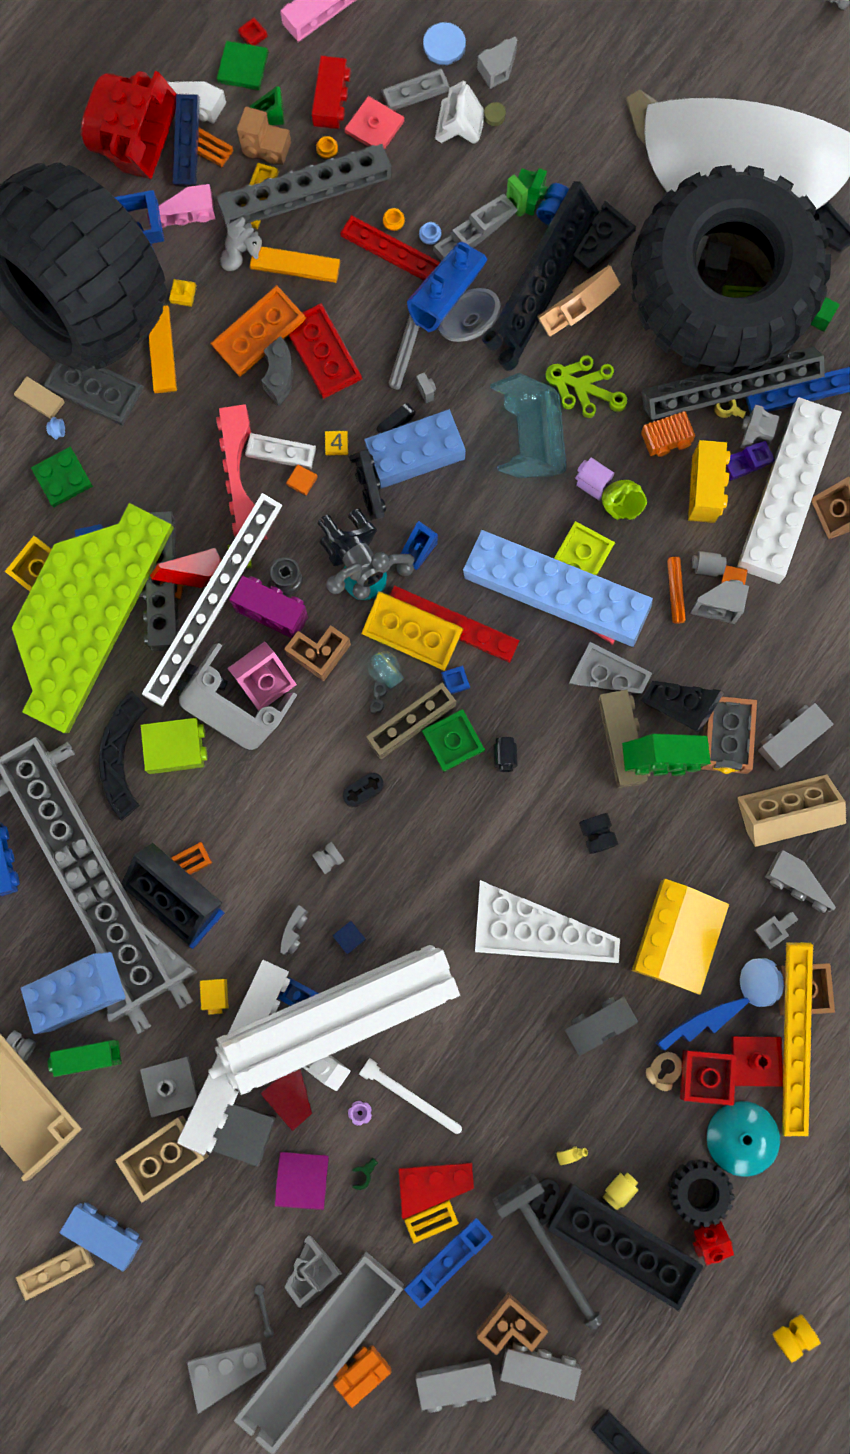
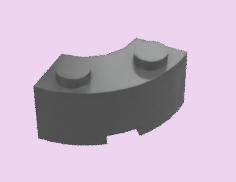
M281 336L264 349L266 362L269 367L267 374L261 380L264 391L278 406L284 402L290 393L293 385L294 371L289 349Z
M624 996L617 1000L611 997L602 1002V1008L587 1017L581 1014L571 1020L573 1025L566 1028L565 1031L579 1056L638 1023Z

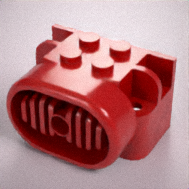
M138 71L130 78L111 73L103 74L95 82L83 114L81 135L84 145L89 151L106 156L120 171L152 179L176 112L177 93L157 71L154 72L153 78H150L142 71Z

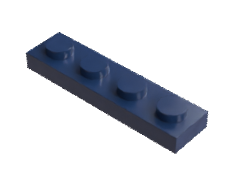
M176 94L173 184L175 186H196L200 97L198 94Z

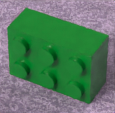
M650 734L622 743L625 771L635 772V775H647L649 772H653L654 776H661L671 772L672 776H682L686 774L685 771H701L702 766L711 764L708 736Z

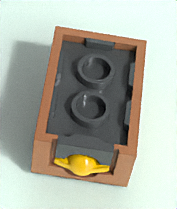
M721 697L703 727V736H708L711 764L702 766V770L721 771L724 774L731 772L748 774L753 770L757 700Z

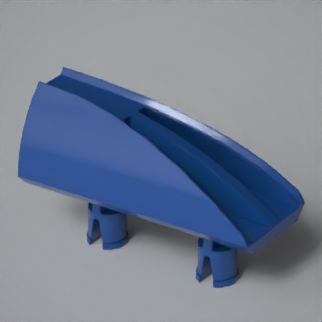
M458 242L407 300L409 313L416 326L422 327L427 332H432L438 328L486 264L488 259L483 253L464 242Z

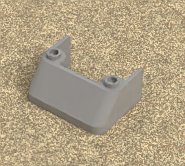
M219 643L214 644L179 697L180 706L241 747L248 750L256 749L279 725L297 694L294 692L286 693L276 709L273 707H263L254 718L216 693L221 683V676L210 664L222 645Z

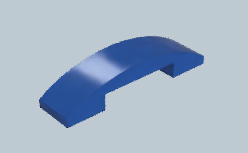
M475 1218L426 1264L404 1290L422 1308L493 1236Z

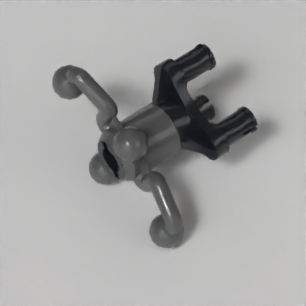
M360 508L354 509L348 515V518L357 528L354 531L348 532L339 529L330 515L321 517L324 522L321 519L318 520V525L326 534L320 540V544L328 553L330 562L333 566L342 564L346 566L336 576H331L327 580L326 587L332 594L341 593L345 587L344 580L350 576L351 579L357 582L352 591L357 599H366L370 595V586L376 584L382 578L383 573L390 569L392 564L397 563L396 570L401 576L406 577L413 573L414 557L411 554H393L388 556L384 552H377L375 554L372 552L369 544L375 536L377 529L373 523L368 522Z

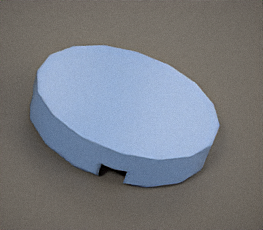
M438 23L427 30L424 36L423 49L432 62L439 65L453 64V61H458L462 58L465 52L466 38L458 26L451 23Z
M766 958L752 959L745 964L741 971L740 987L745 998L749 999V1003L757 1007L771 1006L782 996L784 988L783 975L781 971H778L773 961Z

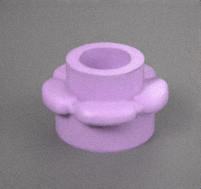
M356 1101L349 1108L348 1116L355 1125L368 1123L372 1117L370 1114L371 1106L366 1102Z

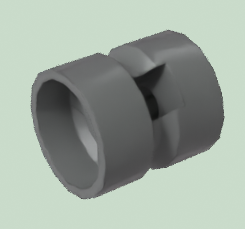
M283 557L277 559L272 564L270 575L274 586L280 589L283 594L290 595L296 593L302 586L303 581L297 562L291 558Z

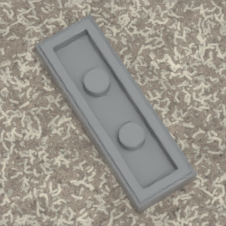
M441 68L382 90V95L387 107L395 111L448 92L450 86Z

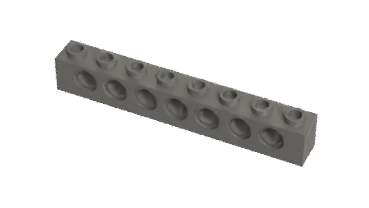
M383 144L371 145L358 152H349L345 156L328 159L324 163L309 165L295 172H287L277 178H268L255 185H246L242 189L233 192H224L222 195L217 196L218 208L226 229L229 223L240 217H244L245 224L256 220H263L390 179L391 164Z
M813 346L785 353L777 358H770L763 365L744 370L742 366L733 367L731 372L728 373L709 372L642 389L644 411L651 420L825 377L824 355Z

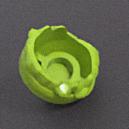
M630 480L613 482L605 488L602 494V504L605 510L617 520L624 518L627 520L635 519L636 516L643 512L647 505V499L641 486Z

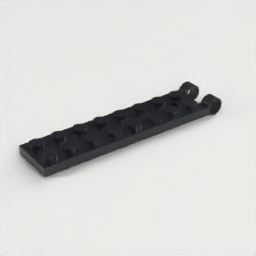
M573 181L492 329L486 331L482 337L483 343L489 350L498 349L502 345L503 340L509 346V349L503 351L498 357V362L506 371L513 370L518 365L519 358L539 323L537 316L547 309L573 261L575 251L585 234L590 230L594 218L599 213V210L580 181Z

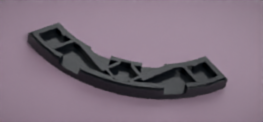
M133 691L125 696L115 708L107 727H105L99 751L100 779L106 798L121 821L140 806L132 795L126 781L124 752L133 726L148 708Z

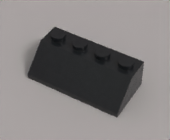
M151 843L133 856L121 883L129 894L189 946L214 919L222 904L220 900L154 843Z

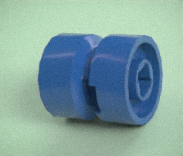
M552 183L544 195L545 200L541 201L536 210V214L542 222L550 225L569 190L568 187L559 183Z

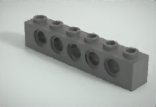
M172 512L150 513L172 524L174 527L160 555L164 556L163 561L160 563L176 559L175 518ZM149 576L146 587L142 590L143 599L147 600V609L143 610L144 622H147L148 631H144V642L152 651H167L179 633L178 599L175 598L177 584L163 582V584L156 586L154 585L155 580H152ZM160 599H164V606L161 608H156V602ZM159 622H166L164 629L156 630V625Z

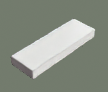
M250 433L245 455L250 458L290 466H297L298 464L306 469H312L316 446Z

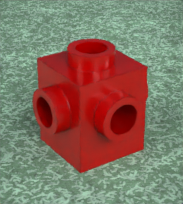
M721 1221L716 1225L711 1224L709 1225L710 1227H701L693 1231L696 1242L692 1243L698 1258L702 1256L706 1266L712 1263H719L734 1255L731 1240Z

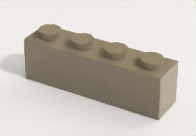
M441 683L366 736L367 742L380 760H382L456 707V700L445 685Z
M628 689L601 694L598 698L617 789L645 784L648 781L647 777H650V772L647 775H635V772L625 771L622 743L637 739V732L640 731L638 718H634L632 709H635L634 698L632 695L629 696Z

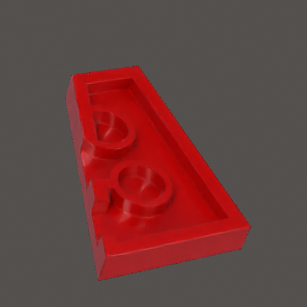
M472 1162L399 1168L402 1220L474 1189Z

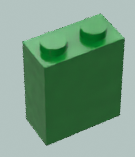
M119 1040L50 1052L51 1057L48 1058V1068L50 1072H53V1077L122 1064Z

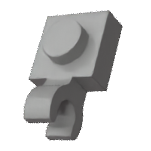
M793 912L788 913L779 921L773 916L754 931L768 950H770L789 936L785 929L798 921V918Z

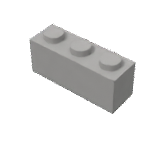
M816 703L811 707L803 706L795 713L798 717L791 722L787 719L778 727L780 732L777 735L773 736L770 733L760 742L763 746L758 749V752L775 771L782 768L834 725Z
M513 1342V1345H506L500 1370V1380L575 1400L581 1374V1367L576 1363V1359L569 1356H562L561 1359L552 1356L551 1352L543 1349L532 1352L527 1350L528 1348L524 1344Z
M489 1358L416 1373L421 1409L428 1410V1412L440 1411L443 1409L442 1406L451 1404L452 1407H461L466 1405L467 1401L477 1399V1402H485L491 1400L492 1396L496 1395Z

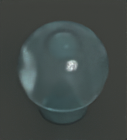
M380 651L370 658L368 672L377 682L385 683L391 689L404 679L399 672L400 664L394 654Z

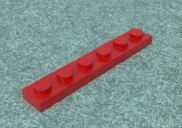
M395 585L391 591L390 596L464 628L459 641L509 663L511 662L520 640Z

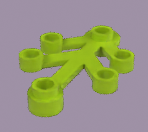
M583 356L580 362L566 367L561 364H552L547 368L546 380L551 385L557 387L562 399L563 408L567 410L572 409L576 401L575 397L569 394L566 387L567 384L574 387L583 408L582 414L586 418H592L596 413V406L590 403L587 393L608 401L610 409L615 412L625 409L627 397L624 393H612L591 384L602 379L608 380L613 376L614 369L610 364H604L599 371L579 378L573 377L571 374L581 370L589 371L593 366V359L590 356ZM588 361L590 365L585 366L582 362ZM603 370H609L610 374H604ZM553 372H560L561 375L558 377L554 376ZM615 398H621L622 402H616ZM570 399L572 404H566L565 400ZM591 408L593 412L587 413L585 409Z

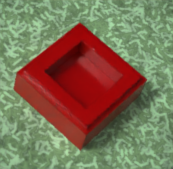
M252 18L237 29L239 36L248 45L256 46L268 37L267 31L255 18Z

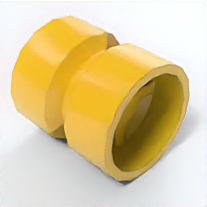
M802 1314L789 1321L790 1326L788 1328L782 1326L772 1333L777 1344L791 1363L803 1356V1350L811 1351L821 1344L814 1330Z

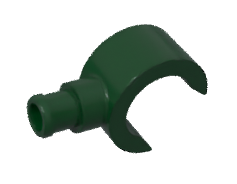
M374 1158L364 1166H357L352 1169L355 1172L362 1171L367 1176V1181L364 1184L353 1185L352 1188L363 1190L369 1185L371 1180L370 1173L378 1164Z

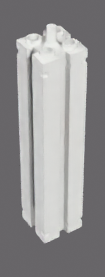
M432 945L425 946L420 951L409 953L239 1028L229 1035L217 1038L219 1046L215 1047L220 1062L222 1061L223 1064L208 1070L211 1079L225 1074L233 1090L238 1088L239 1092L244 1094L251 1091L254 1087L258 1088L439 1006L448 999L452 1000L460 996L455 980L449 972L450 967L444 951L439 948L436 949Z

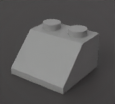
M739 580L725 581L698 597L691 608L690 614L735 624L744 613L749 586L743 585V582Z

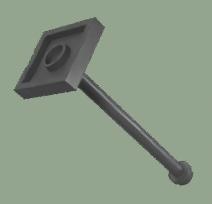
M534 1173L493 1198V1203L502 1219L515 1210L521 1209L586 1318L583 1321L585 1326H588L591 1330L595 1329L602 1323L600 1312H594L529 1205L532 1199L545 1192Z

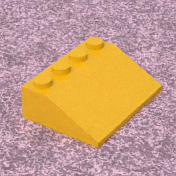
M663 879L660 882L632 971L701 995L729 904L688 886Z

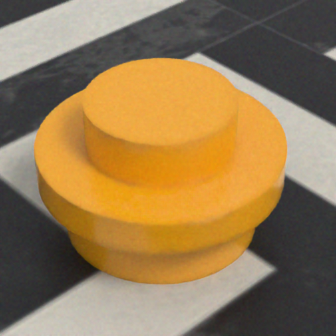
M324 136L317 142L316 150L320 157L329 159L337 154L338 145L332 137Z
M396 208L389 209L383 216L384 226L392 231L401 229L405 223L404 214Z

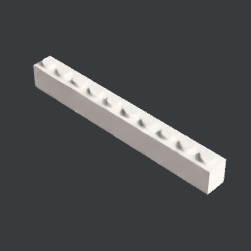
M263 493L261 494L144 689L143 696L162 707L164 706L282 508L280 503Z

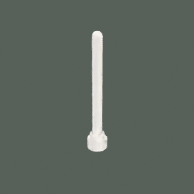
M370 1058L359 1073L360 1076L366 1080L368 1078L377 1080L455 1134H459L462 1131L461 1125L379 1071L380 1068L376 1066L378 1063Z

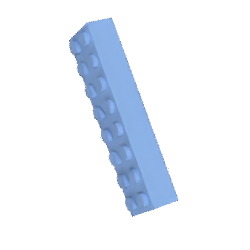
M481 530L463 569L466 580L631 647H634L652 607L653 598L484 530Z

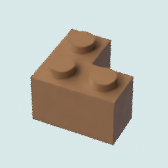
M245 106L237 128L242 154L249 158L266 160L271 164L278 163L283 165L291 144L289 130L269 125L266 112Z
M330 625L317 644L297 631L284 650L288 657L322 681H325L351 646V643L347 636Z
M509 1292L476 1331L477 1338L496 1355L512 1335L533 1352L548 1333L547 1326Z

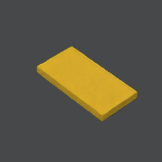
M379 591L361 634L445 671L464 628Z

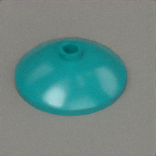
M736 1101L734 1106L724 1105L712 1116L707 1128L706 1142L711 1157L719 1167L733 1175L748 1177L765 1171L774 1162L780 1148V1133L774 1118L763 1107L747 1101ZM746 1135L750 1137V1143L747 1145L743 1143V1137Z

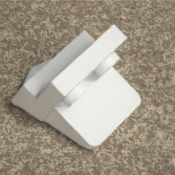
M465 81L449 88L448 97L442 100L435 139L441 143L456 135L462 136L473 144L479 141L483 127L484 109Z

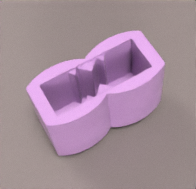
M591 457L589 461L584 460L577 470L579 473L575 478L578 480L576 486L600 501L603 491L612 482L614 472Z

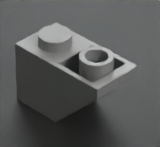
M516 37L503 40L499 45L492 49H486L478 55L477 69L489 88L509 79L517 50Z

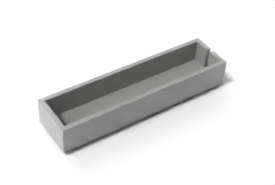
M365 1251L239 1410L234 1421L250 1436L253 1435L258 1425L261 1429L255 1440L269 1453L274 1454L403 1290L404 1284Z

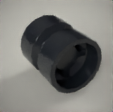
M608 813L579 822L583 836L588 838L585 843L589 854L598 853L619 845L615 832L610 831L612 824Z

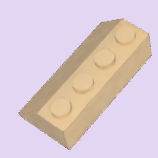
M827 774L738 797L746 831L755 847L846 824V802Z

